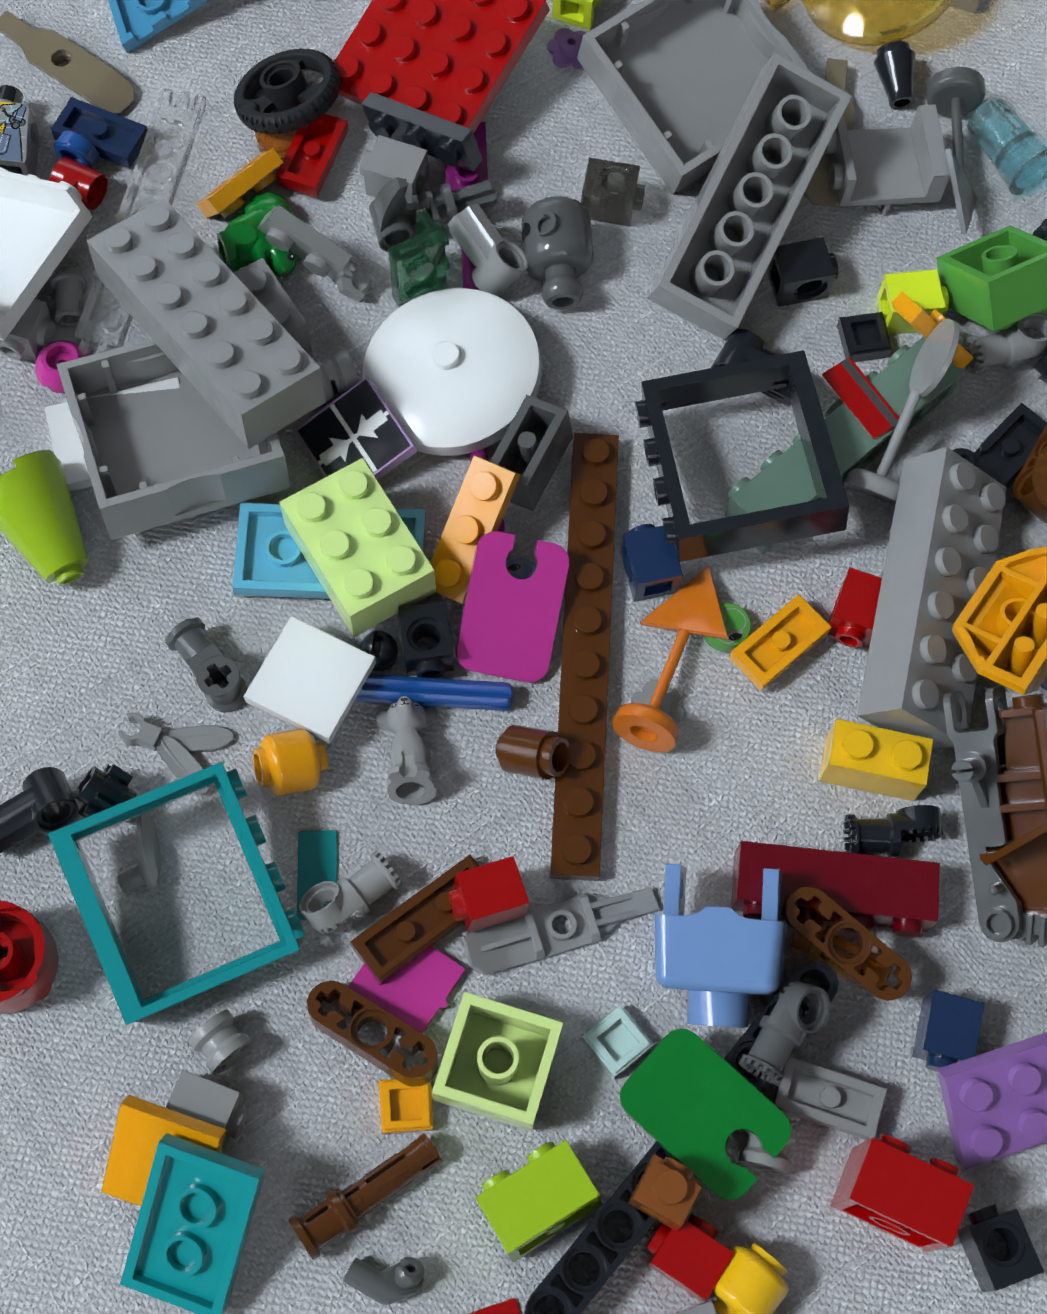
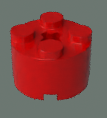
M1 900L0 958L2 957V950H7L8 954L7 957L1 960L0 1014H8L24 1010L37 1001L43 1000L49 994L58 969V949L49 930L30 912L11 902Z

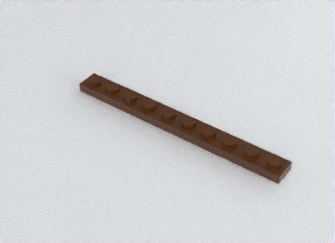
M574 433L567 545L569 569L565 584L558 734L569 742L571 758L565 773L559 777L555 776L550 879L599 881L619 435Z

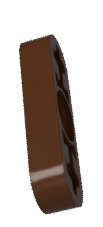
M809 886L797 887L788 893L783 902V915L786 922L870 994L882 1000H896L909 990L912 974L906 961L821 890ZM815 897L818 902L814 909L826 920H830L833 912L839 916L838 920L827 926L821 941L815 937V933L823 929L821 926L808 918H805L801 923L796 919L800 910L795 903L799 898L809 901ZM843 928L854 929L861 941L858 952L848 958L840 957L833 948L834 935ZM873 945L878 949V952L871 956L874 961L887 968L893 963L897 967L893 972L894 977L898 980L894 987L884 984L878 989L876 984L879 981V976L866 965H863L860 974L855 971L854 967L867 959Z
M322 982L309 993L307 1008L311 1022L327 1036L407 1086L418 1087L425 1085L436 1075L438 1070L436 1046L430 1038L340 982ZM336 998L339 999L341 1011L352 1018L347 1031H344L347 1027L345 1017L335 1011H330L326 1016H323L321 1002L332 1003ZM372 1021L383 1024L387 1029V1035L382 1042L376 1045H366L359 1040L358 1032L364 1024ZM397 1036H401L399 1039L400 1049L409 1055L414 1056L419 1050L423 1051L424 1063L426 1064L424 1067L415 1064L410 1070L406 1069L404 1055L393 1049Z

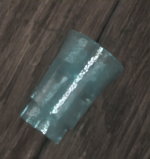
M990 99L978 107L974 115L968 120V130L975 137V142L996 167L1010 193L1013 195L1023 194L1047 178V141L1034 132L1012 108L1007 107L1000 99L996 101Z

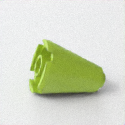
M51 450L35 451L12 460L16 468L7 471L3 475L0 472V531L47 583L57 581L59 586L70 584L84 575L85 572L82 568L89 560L61 461Z

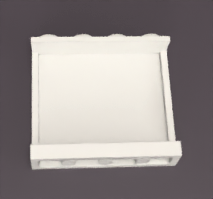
M1 167L0 340L5 341L93 216L82 203L80 192L69 183L43 180L32 174L26 176L12 173Z

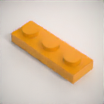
M473 456L430 562L435 571L437 593L458 603L465 604L477 543L483 535L492 531H498L521 474L482 457Z

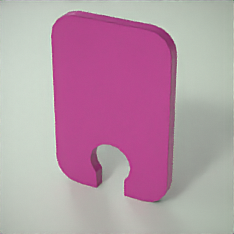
M492 531L483 535L476 546L456 645V658L458 663L469 671L522 682H536L546 675L549 668L569 569V557L562 546L537 540L534 553L537 560L535 572L527 579H517L506 568V558L513 549L516 535Z

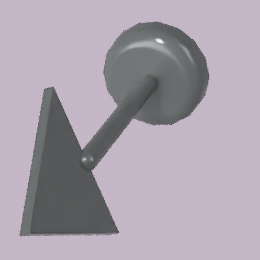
M952 67L936 73L928 81L926 99L928 105L936 104L938 114L951 116L952 149L948 148L945 151L962 235L968 231L978 199L964 173L962 115L974 111L982 104L986 95V85L984 77L978 71L968 67Z

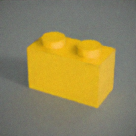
M836 719L826 736L819 781L914 801L927 785L933 739Z

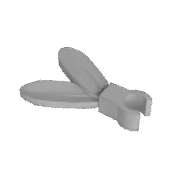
M127 713L130 723L141 725V729L136 735L129 736L122 730L118 731L120 739L127 745H141L154 751L157 750L159 756L177 780L203 769L190 753L221 750L230 745L234 740V735L230 730L218 725L183 727L163 732L162 728L146 722L137 713ZM209 787L195 793L205 795L209 792Z

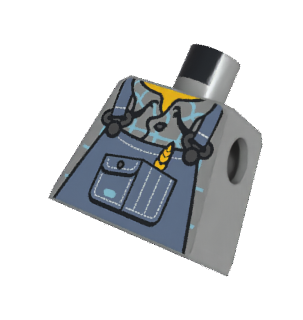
M1 85L0 167L12 173L37 176L39 131L30 106L22 103L23 94L19 89L10 85Z

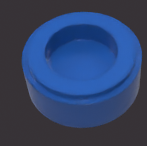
M63 131L54 144V150L59 159L70 157L92 169L99 160V153L87 139L75 132Z

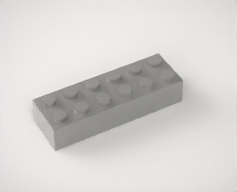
M775 52L761 69L647 299L723 340L738 328L852 95Z
M165 198L87 240L97 277L248 449L326 402L321 367Z
M948 447L903 460L899 491L897 493L857 713L858 717L878 728L933 739L932 749L954 746L947 736L943 708L945 693L952 691L962 692L968 726L971 720L978 673L953 634L952 627L995 564L1007 490L1001 483Z

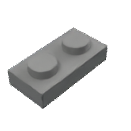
M789 1056L781 1072L784 1078L775 1091L772 1102L782 1112L864 1140L872 1137L875 1138L887 1089Z

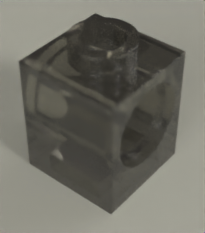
M589 157L581 203L588 210L590 220L630 227L633 210L642 211L646 185L638 184L640 166Z

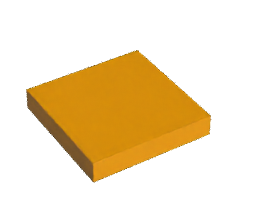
M127 1095L120 1104L101 1192L141 1206L158 1142L166 1133L221 1153L227 1129Z

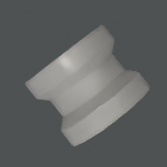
M228 1009L208 1019L188 1040V1044L195 1052H202L207 1058L206 1067L213 1075L225 1071L249 1051L254 1043L247 1033H240L234 1026L235 1018Z
M791 1128V1137L788 1143L774 1159L761 1148L757 1137L745 1130L748 1135L747 1146L740 1150L739 1163L778 1174L790 1173L791 1161L787 1155L789 1146L796 1141L797 1131Z

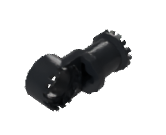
M915 805L901 808L896 813H888L885 818L857 819L855 814H847L844 818L843 834H848V837H844L843 842H848L844 845L845 852L847 853L886 852L889 857H899L901 841L909 842V840H912V842H916V838L920 837V842H925L924 837H927L928 841H932L933 835L934 839H939V837L943 836L940 808L933 805Z

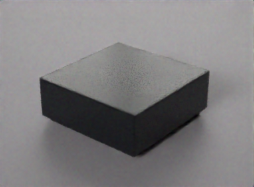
M882 312L839 318L837 328L845 359L851 358L854 362L890 357L892 346Z

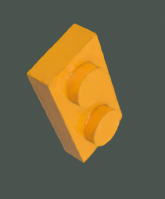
M274 148L260 153L197 202V206L206 218L219 213L223 218L229 216L244 204L240 197L250 188H253L257 193L276 179L272 171L283 163L282 159Z
M798 594L734 648L730 653L729 659L762 691L829 633L831 626Z

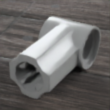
M478 204L468 206L456 214L447 224L450 233L475 266L472 272V279L480 291L502 297L528 268L529 263L527 262L525 252L514 242L501 237Z

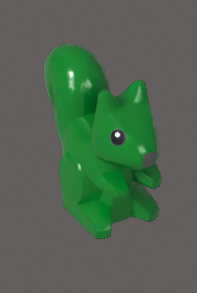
M266 192L252 197L250 203L243 208L245 214L236 217L228 224L224 231L217 234L220 259L233 273L263 258L274 274L284 278L289 276L294 271L297 262L302 260L291 250L285 252L271 245L265 238L266 234L258 229L264 216L275 206L280 205L293 214L290 204L281 195Z

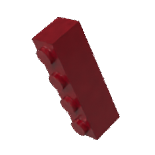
M740 841L734 853L731 908L734 911H743V917L756 920H761L763 868L779 869L782 872L780 916H784L783 902L788 893L797 887L809 886L824 892L869 931L873 930V926L892 928V934L896 936L920 937L923 932L929 931L938 922L940 863ZM815 897L809 901L799 898L795 903L800 910L799 915L796 917L800 923L805 918H808L821 926L823 921L834 922L839 919V916L834 912L830 920H826L814 909L818 902ZM843 928V929L848 930V931H854V932H856V931H855L854 929H852V928Z

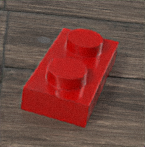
M324 113L323 116L313 121V123L298 129L283 159V163L277 171V185L318 198L349 131L348 121Z

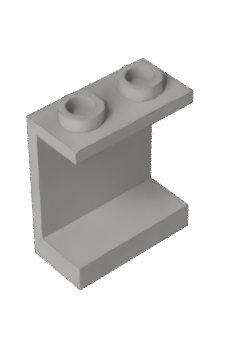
M936 104L919 105L910 128L847 131L843 113L824 154L830 155L829 185L831 190L836 189L839 207L940 202L950 179Z

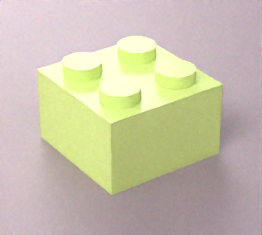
M464 992L432 1090L433 1101L532 1132L564 1022Z

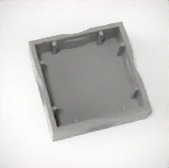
M645 0L632 4L583 35L577 56L582 67L673 195L711 171L761 69L775 52L809 71L787 38L768 20L758 0Z
M154 341L136 346L118 347L56 364L69 409L82 443L84 459L98 507L110 540L291 488L285 455L277 433L248 449ZM178 377L180 388L91 397L109 392L115 394L118 393V390Z

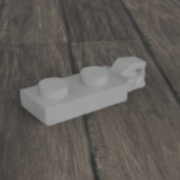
M280 205L270 210L258 226V229L266 234L265 238L271 245L285 252L291 250L304 260L303 265L309 271L321 277H326L327 275L332 278V281L337 283L339 293L355 301L364 298L375 279V276L350 260L351 254Z

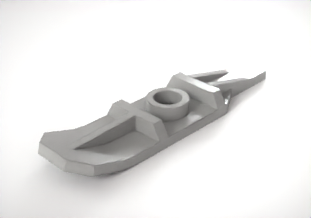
M652 886L611 898L584 893L528 910L523 917L467 933L463 940V945L470 967L483 975H488L601 942L618 923L657 912L659 907ZM562 916L569 919L571 922L570 931L565 934L555 932L552 927V922L555 918Z

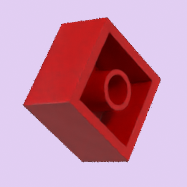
M882 1134L879 1140L872 1137L853 1147L830 1206L926 1252L951 1248L974 1188V1184L960 1178L962 1171L956 1166L940 1159L931 1158L929 1163L910 1155L911 1146L888 1135Z

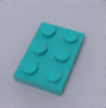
M166 1133L157 1145L120 1285L196 1314H225L266 1169Z

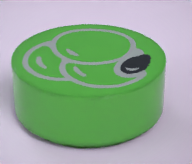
M721 603L719 605L728 639L705 635L703 637L713 649L720 652H731L748 637L751 622L748 614L740 606L732 603Z

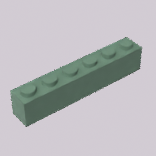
M925 337L921 338L911 348L907 345L899 348L889 359L888 367L879 374L874 370L866 376L899 418L910 394L911 371L916 357L926 340ZM952 362L936 388L927 396L920 398L906 432L953 393L963 372ZM839 398L826 411L824 415L826 418L824 420L842 482H844L847 473L851 469H864L887 449L895 427L878 438L873 439ZM799 433L793 439V445L784 453L780 450L772 453L761 465V472L750 480L748 477H744L732 487L727 495L730 499L725 517L818 500ZM774 544L756 548L763 554Z

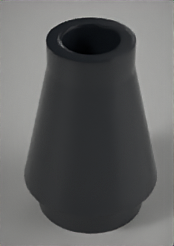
M893 41L886 43L877 50L874 66L887 94L890 107L893 109L906 108L915 101L913 92L916 53L910 49L908 42Z

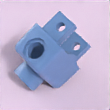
M666 864L663 914H655L656 980L662 987L688 990L687 1024L748 1028L750 994L771 995L778 992L781 988L788 924L780 921L782 872L779 869L763 868L761 920H756L737 914L731 907L706 906L700 912L684 915L686 867L681 864Z

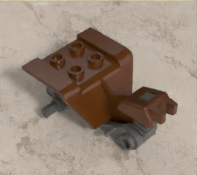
M1003 686L987 688L985 701L989 727L970 728L967 722L962 692L952 691L945 693L943 708L947 736L954 744L956 762L952 765L951 770L957 771L952 773V776L955 780L959 781L981 931L987 938L1001 943L1011 939L1026 938L1025 945H1032L1038 940L1039 936L1038 947L1043 948L1047 945V703H1044L1043 694L1013 697V706L1008 707Z

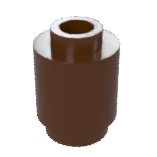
M511 725L504 731L496 743V757L500 767L505 772L548 780L565 773L570 763L571 748L569 742L565 738H561L557 732Z

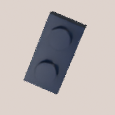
M73 97L69 99L51 128L54 140H57L63 131L75 132L87 139L96 148L100 158L129 169L150 137L146 125Z

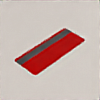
M847 358L823 372V378L873 439L878 438L897 425L898 415L851 358Z

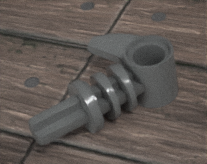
M396 177L378 192L376 198L369 206V212L380 248L385 252L394 253L406 250L416 242L417 233L415 229L420 228L422 235L429 233L428 225L434 224L436 230L443 229L442 221L449 219L450 222L456 214L468 206L478 204L481 209L495 205L498 202L495 187L489 180L451 191L448 182L440 187L441 195L434 196L433 191L430 190L425 192V200L420 201L419 196L414 195L411 196V203L407 204V200L404 197L408 187L407 180Z

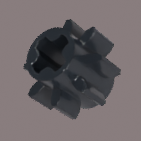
M108 764L104 771L93 766L85 774L74 793V798L84 803L79 809V815L87 818L135 798L137 792L127 787L133 776L115 764L112 766Z

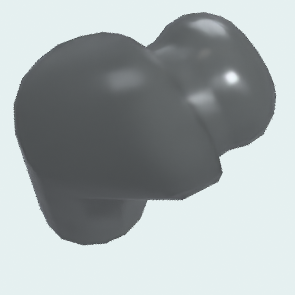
M356 1257L348 1269L343 1282L382 1305H390L413 1296L422 1287L424 1267L418 1259L405 1257L400 1260V1263L379 1271Z

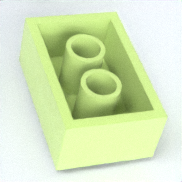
M363 458L279 502L286 528L353 637L399 613L398 607L414 605L436 593L435 571Z

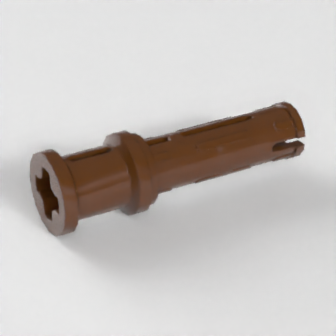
M423 1133L407 1147L392 1155L354 1184L349 1185L342 1191L339 1187L336 1190L332 1188L326 1193V1200L299 1218L294 1215L288 1221L314 1261L320 1256L321 1248L346 1231L352 1234L358 1230L357 1226L361 1224L359 1219L412 1183L420 1175L440 1164L442 1159L430 1139Z

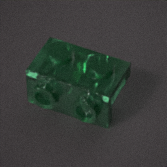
M425 208L416 211L417 236L388 248L392 297L399 308L421 295L447 289L446 271L450 269V264L445 253V246L449 245L448 235L439 220L433 221Z

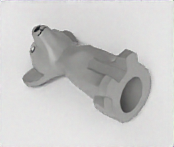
M402 696L391 705L388 712L378 711L375 715L376 723L381 729L395 734L390 749L392 767L388 770L387 792L390 799L397 803L421 805L436 797L437 792L432 770L426 765V749L420 736L424 729L432 726L437 720V709L432 706L423 709L417 702L410 700L409 697Z

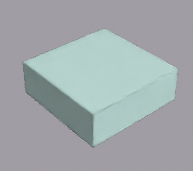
M622 1005L582 1036V1041L613 1079L654 1045Z

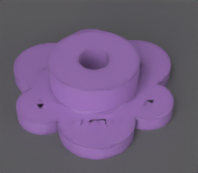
M561 28L556 31L555 40H551L548 43V51L553 54V63L560 68H566L570 65L575 68L582 67L577 56L582 37L586 32L581 30L573 32L568 28Z

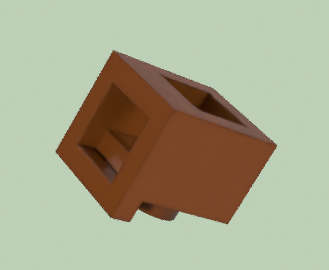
M653 1154L628 1203L673 1230H677L682 1227L702 1188L699 1185L701 1181L693 1177L694 1172L678 1161L669 1157L662 1159Z

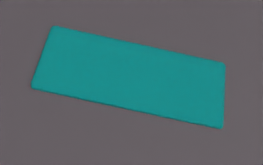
M336 830L298 832L297 916L299 920H306L299 909V903L303 895L318 883L324 881L337 882Z

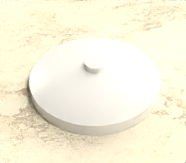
M451 288L433 291L412 299L394 311L381 324L367 348L363 363L362 380L368 377L374 383L418 448V452L437 456H454L484 449L504 437L526 395L537 397L541 383L542 363L535 335L529 323L516 308L500 297L484 291L468 288Z

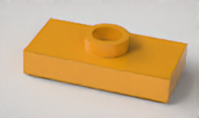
M903 291L892 302V308L926 339L931 331L941 321L946 319L936 309L928 315ZM958 343L951 362L958 368L964 369L974 357Z

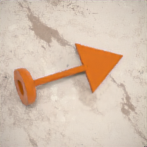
M709 566L640 621L641 625L678 631V634L649 705L644 703L624 704L616 711L613 717L612 727L615 732L626 742L638 748L652 752L671 751L677 743L679 737L678 725L672 717L660 710L690 633L728 639Z

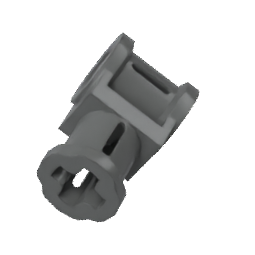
M195 617L182 621L170 631L165 639V644L170 650L178 651L196 678L198 686L204 693L208 704L214 710L232 712L238 709L245 702L243 696L247 691V685L243 677L240 676L237 664L232 659L225 657L216 644L210 641L204 633L205 624L200 618ZM224 680L228 685L221 689L217 683Z

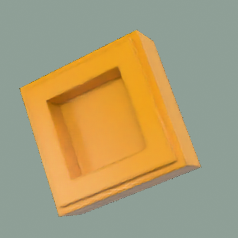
M396 1079L379 1080L382 1135L434 1131L431 1081L422 1086L411 1087Z

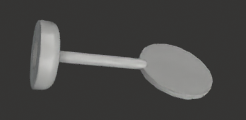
M949 318L941 321L923 343L911 371L909 397L877 472L854 468L847 473L843 483L874 498L896 504L899 483L887 478L920 398L927 396L936 388L954 357L960 334L957 322Z

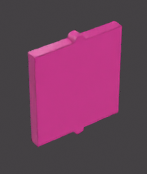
M431 946L381 985H379L363 964L348 987L423 1034L438 1011L447 1008L448 1003L446 999L466 969Z

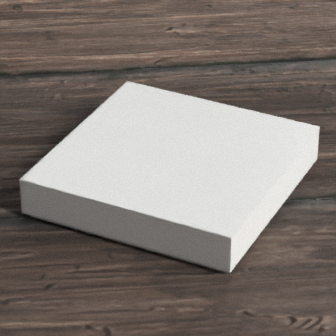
M291 616L243 697L245 702L297 728L305 729L319 739L331 743L374 668L376 658Z

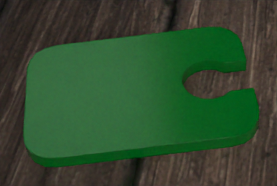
M680 1028L668 1033L627 1079L620 1090L619 1100L625 1113L679 1163L694 1172L693 1176L722 1200L731 1201L740 1198L758 1179L746 1167L737 1166L728 1158L725 1147L726 1140L731 1133L737 1130H747L753 1133L759 1140L761 1148L773 1159L785 1147L791 1137V1125L786 1115L699 1036L688 1029Z

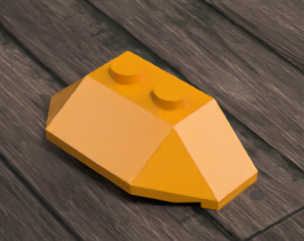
M1047 546L1029 549L996 561L952 627L953 634L978 674L1022 695L1037 691L1047 675Z

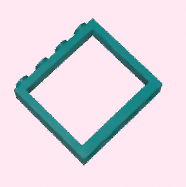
M223 762L214 764L48 833L126 1025L300 950L297 939L305 936L302 925L294 907L284 911L277 892L286 889L275 861L265 865L258 848L259 845L267 842L256 815L248 818L245 817L239 799L246 797L247 793L237 769L235 768L227 772ZM215 784L280 940L144 999L79 841Z

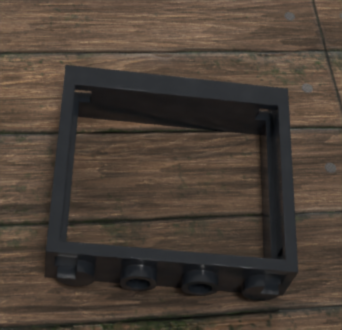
M804 350L641 381L642 400L635 401L639 428H648L650 438L644 439L648 467L657 466L659 477L653 478L655 498L658 506L666 505L669 517L662 518L664 536L668 544L675 543L679 562L846 530L850 506ZM786 387L818 500L690 524L663 411Z

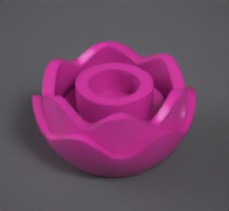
M58 340L46 345L40 351L35 362V372L39 383L43 387H48L53 392L64 394V388L56 364L85 357L89 354L82 346L72 341Z

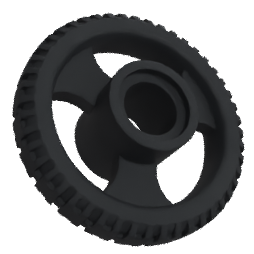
M292 49L276 53L253 66L239 81L234 94V107L242 123L255 132L264 134L292 132L313 123V121L319 119L332 107L340 92V75L333 60L323 52L313 49ZM301 70H313L323 74V82L313 85L307 84ZM263 88L265 95L253 99L256 93Z

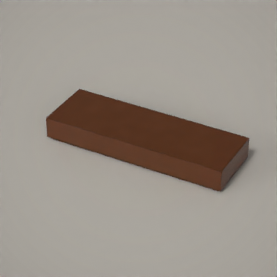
M471 854L350 941V946L379 985L465 923L464 919L455 920L448 892L454 890L453 885L456 873L479 866Z

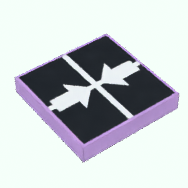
M365 377L295 430L325 477L363 458L378 481L418 451L416 445L368 377Z

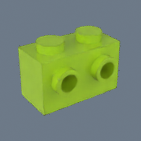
M567 1140L558 1145H555L553 1141L541 1145L528 1155V1164L512 1174L509 1170H504L492 1176L482 1185L484 1192L475 1197L513 1263L603 1206L600 1194Z

